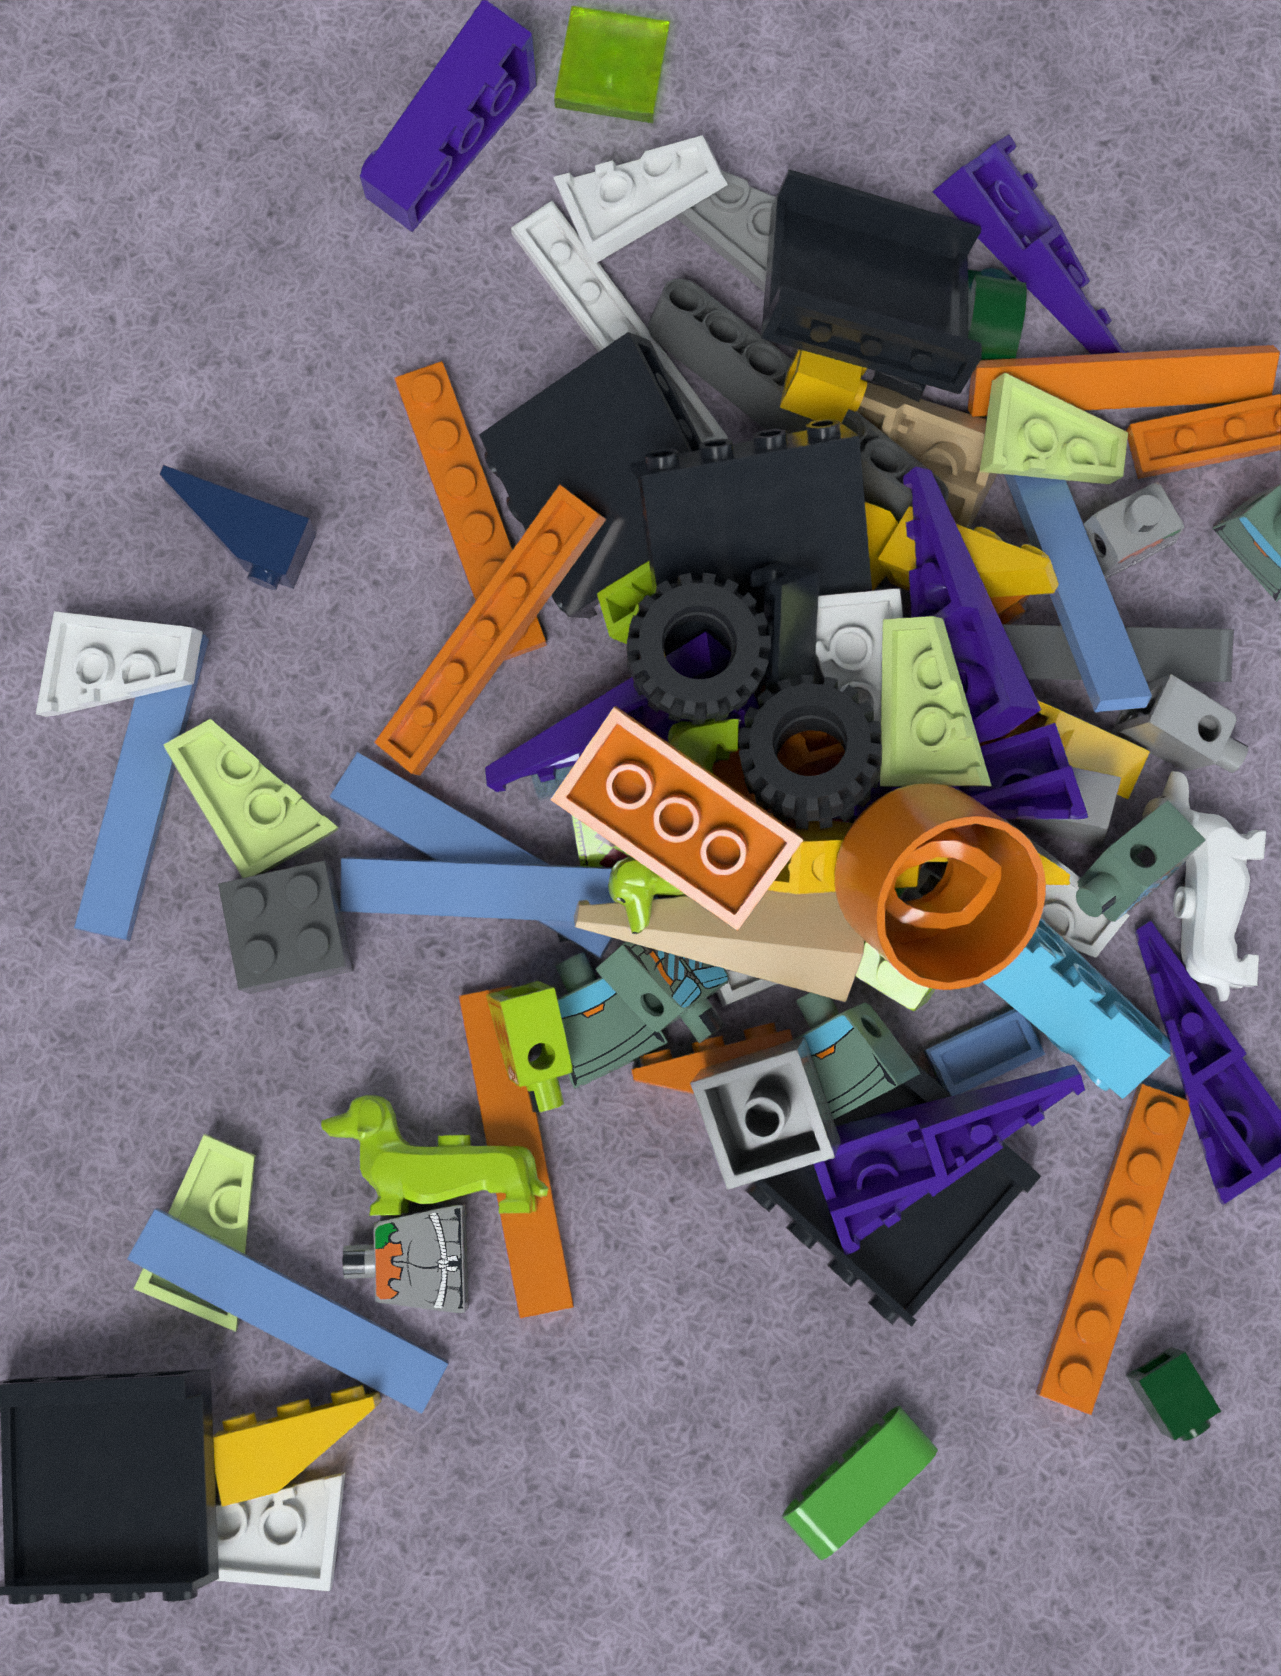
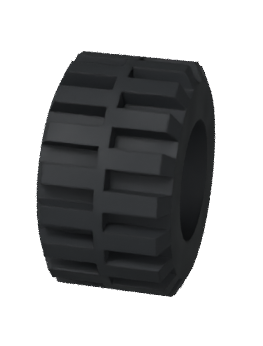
M691 573L679 575L678 581L670 585L666 580L657 585L655 594L651 597L646 595L639 603V610L636 615H633L629 626L626 647L627 668L629 675H632L634 680L633 687L639 696L644 695L647 698L648 706L656 713L662 710L669 714L668 719L679 723L681 718L692 720L691 725L704 724L705 720L712 718L717 722L727 718L731 711L735 709L738 711L747 703L749 697L755 693L769 662L767 658L771 649V636L766 635L765 629L768 622L764 612L760 614L756 612L754 607L757 601L749 592L744 597L737 592L739 584L727 579L725 585L714 582L715 574L703 573L702 580H692ZM701 621L721 631L731 649L730 660L724 671L708 679H692L676 672L664 656V641L667 634L673 628L685 622Z
M801 675L802 684L792 686L789 678L777 682L779 691L777 694L773 695L766 689L758 696L759 708L749 707L744 716L746 728H740L739 756L746 787L749 794H754L758 806L765 811L771 809L773 816L784 824L788 818L794 819L797 829L808 830L809 821H819L820 829L832 827V818L840 816L843 822L854 816V807L858 804L864 808L871 799V788H877L880 779L882 733L879 721L874 722L873 708L868 701L859 703V692L848 685L842 692L838 690V679L826 676L824 684H814V675ZM804 731L827 733L838 740L845 750L843 758L834 768L816 776H803L789 771L779 762L777 755L782 745L790 737Z

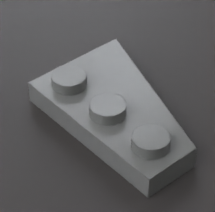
M721 170L728 185L678 214L675 218L765 292L771 207L776 197L752 188L748 185L747 180Z

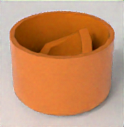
M921 783L901 787L885 794L869 805L858 816L846 833L835 864L834 886L836 897L849 925L900 974L918 985L932 989L953 990L966 988L990 979L1001 972L1018 957L1032 938L1039 924L1045 903V873L1039 854L1030 840L1013 825L971 796L958 789L941 784ZM936 857L948 858V865L944 876L931 892L911 901L903 902L898 898L894 886L897 877L903 872Z

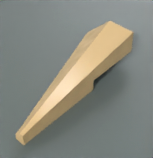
M867 382L863 400L856 412L945 483L948 489L946 504L956 524L970 529L997 476V473L980 472L987 419L972 417L971 414L923 399L917 402L893 390Z
M767 890L738 931L686 894L677 895L674 898L653 899L649 925L639 934H632L625 906L617 902L591 905L588 900L578 901L574 913L576 928L846 1002L864 953L865 940L854 931L845 919L839 907L836 892L792 894Z

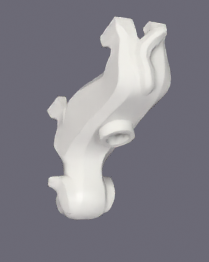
M1171 771L1162 796L1148 802L1143 811L1142 820L1169 800L1206 839L1186 860L1185 887L1180 886L1177 889L1173 901V911L1176 918L1182 919L1181 955L1187 972L1196 981L1215 986L1219 1002L1227 1001L1230 995V988L1239 989L1243 986H1257L1259 955L1248 954L1244 955L1242 960L1238 959L1234 935L1249 892L1250 876L1246 866L1247 859H1264L1266 831L1252 830L1247 834H1239L1224 817L1191 810L1187 778L1181 772Z

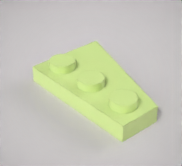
M1003 373L993 380L991 385L980 472L1111 484L1124 475L1128 432L1007 373Z
M929 616L883 619L882 766H880V786L905 787L921 783L945 786H991L942 618Z
M211 719L163 744L164 749L242 878L264 874L338 831V827L333 822L318 813L302 799L300 794L287 783L284 784L253 754Z
M204 1134L168 1214L245 1254L256 1155ZM144 1268L142 1269L134 1287L135 1290L230 1330L237 1331L238 1317Z

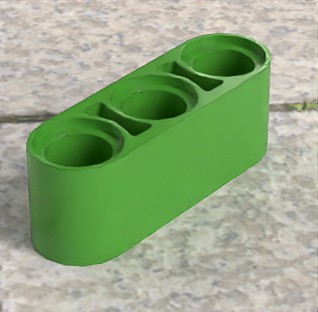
M896 1406L882 1417L885 1421L882 1426L875 1423L841 1455L845 1459L841 1464L836 1460L801 1493L804 1496L803 1500L799 1502L795 1498L782 1513V1518L819 1560L828 1558L845 1544L915 1478L938 1452V1448L901 1406Z

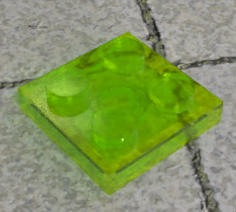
M571 6L554 96L555 108L653 123L669 38L670 21Z

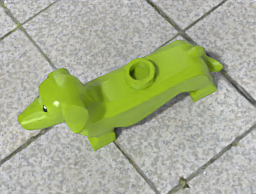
M712 718L705 720L704 724L691 725L692 721H680V723L672 725L668 733V743L712 774V766L716 758L717 760H729L730 751L736 752L738 750V719L715 722V719ZM627 857L618 861L610 872L608 882L609 894L613 901L625 906L632 934L641 933L649 925L652 900L655 894H684L633 857Z
M363 1095L351 1101L346 1113L321 1120L322 1130L329 1136L359 1140L362 1176L376 1190L378 1195L377 1200L370 1205L369 1216L409 1213V1200L419 1204H431L486 1190L489 1193H506V1198L499 1202V1214L532 1213L537 1211L535 1195L544 1197L548 1193L549 1188L537 1177L535 1158L529 1149L523 1146L505 1145L471 1146V1135L438 1136V1147L411 1145L400 1134L391 1103L381 1096Z

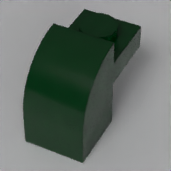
M985 268L982 271L968 269V339L982 343L981 360L1015 359L1025 318L1026 283L1018 282L1016 277L1009 276L1006 272L995 268Z

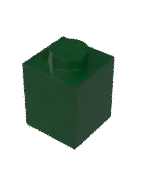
M1170 1347L1126 1375L1160 1433L1174 1441L1178 1438H1181L1182 1441H1188L1203 1434L1211 1426L1209 1419L1221 1412V1409L1186 1352Z

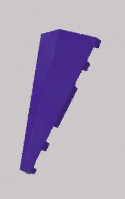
M1073 1064L836 1126L841 1142L835 1158L815 1163L813 1166L844 1254L848 1255L860 1248L859 1241L883 1224L889 1228L901 1220V1212L927 1193L935 1196L1003 1148L1002 1141L1026 1124H1029L1031 1127L1045 1119L1044 1111L1068 1094L1073 1092L1079 1095L1085 1091L1081 1073Z

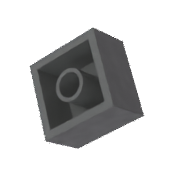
M325 860L218 883L238 990L253 994L354 971L343 913L340 911V899L334 869Z
M805 1037L700 1069L690 1082L727 1190L835 1158L841 1140Z

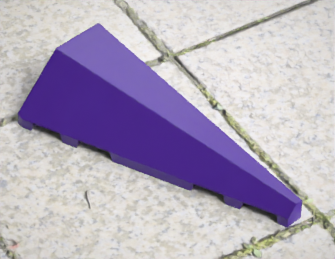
M1009 134L994 143L981 155L962 166L932 191L959 220L981 226V233L978 239L1020 282L1026 283V288L1091 355L1129 353V351L1122 349L1107 328V325L1112 320L1106 309L1101 308L1095 311L1085 297L1081 288L1086 286L1090 280L1055 215H1050L1033 192L1038 186L1033 175L1026 173L1022 176L1011 161L1008 154L1014 151L1017 146Z
M914 467L903 476L904 486L912 489L913 520L906 522L907 537L915 541L916 569L909 571L912 618L934 616L944 620L979 743L1006 735L1039 712L1041 707L932 471Z
M704 632L665 656V658L676 672L685 677L708 679L724 671L729 663L731 652L710 634ZM633 677L486 766V785L495 792L506 791V784L526 776L537 774L541 782L555 780L557 769L574 766L614 706L667 742L670 728L678 722L668 719L669 714L662 710L656 713L648 706L647 698L644 695H638L633 687ZM754 694L749 697L747 703L738 711L736 709L731 711L727 718L722 720L738 719V729L746 727L744 716L749 707L759 708ZM680 719V721H692L689 719Z
M1055 723L980 746L991 786H949L971 796L1002 819L1088 818L1072 766L1069 765ZM879 779L877 788H871V799L864 808L857 804L854 807V816L850 819H857L877 799L901 787L880 786ZM836 816L832 819H841V817Z
M1152 921L1135 931L1136 939L1162 1022L1170 1041V1047L1215 1191L1220 1203L1224 1205L1281 1168V1110L1243 1059L1247 1055L1245 1050L1189 975Z

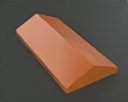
M616 706L613 707L551 798L552 802L737 931L804 840L803 836Z

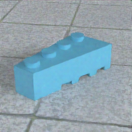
M1040 918L1032 938L1018 957L1001 972L983 981L984 984L1046 1034L1059 1050L1071 1055L1083 1065L1086 1074L1099 1088L1104 1091L1111 1089L1122 1099L1171 1056L1168 1037L1042 918Z

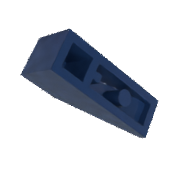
M163 465L160 476L169 489L246 572H249L247 578L250 581L271 590H277L279 584L294 589L317 534L309 518Z

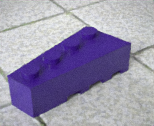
M482 0L378 150L373 151L365 160L359 175L365 198L413 232L537 86L532 33L489 1Z

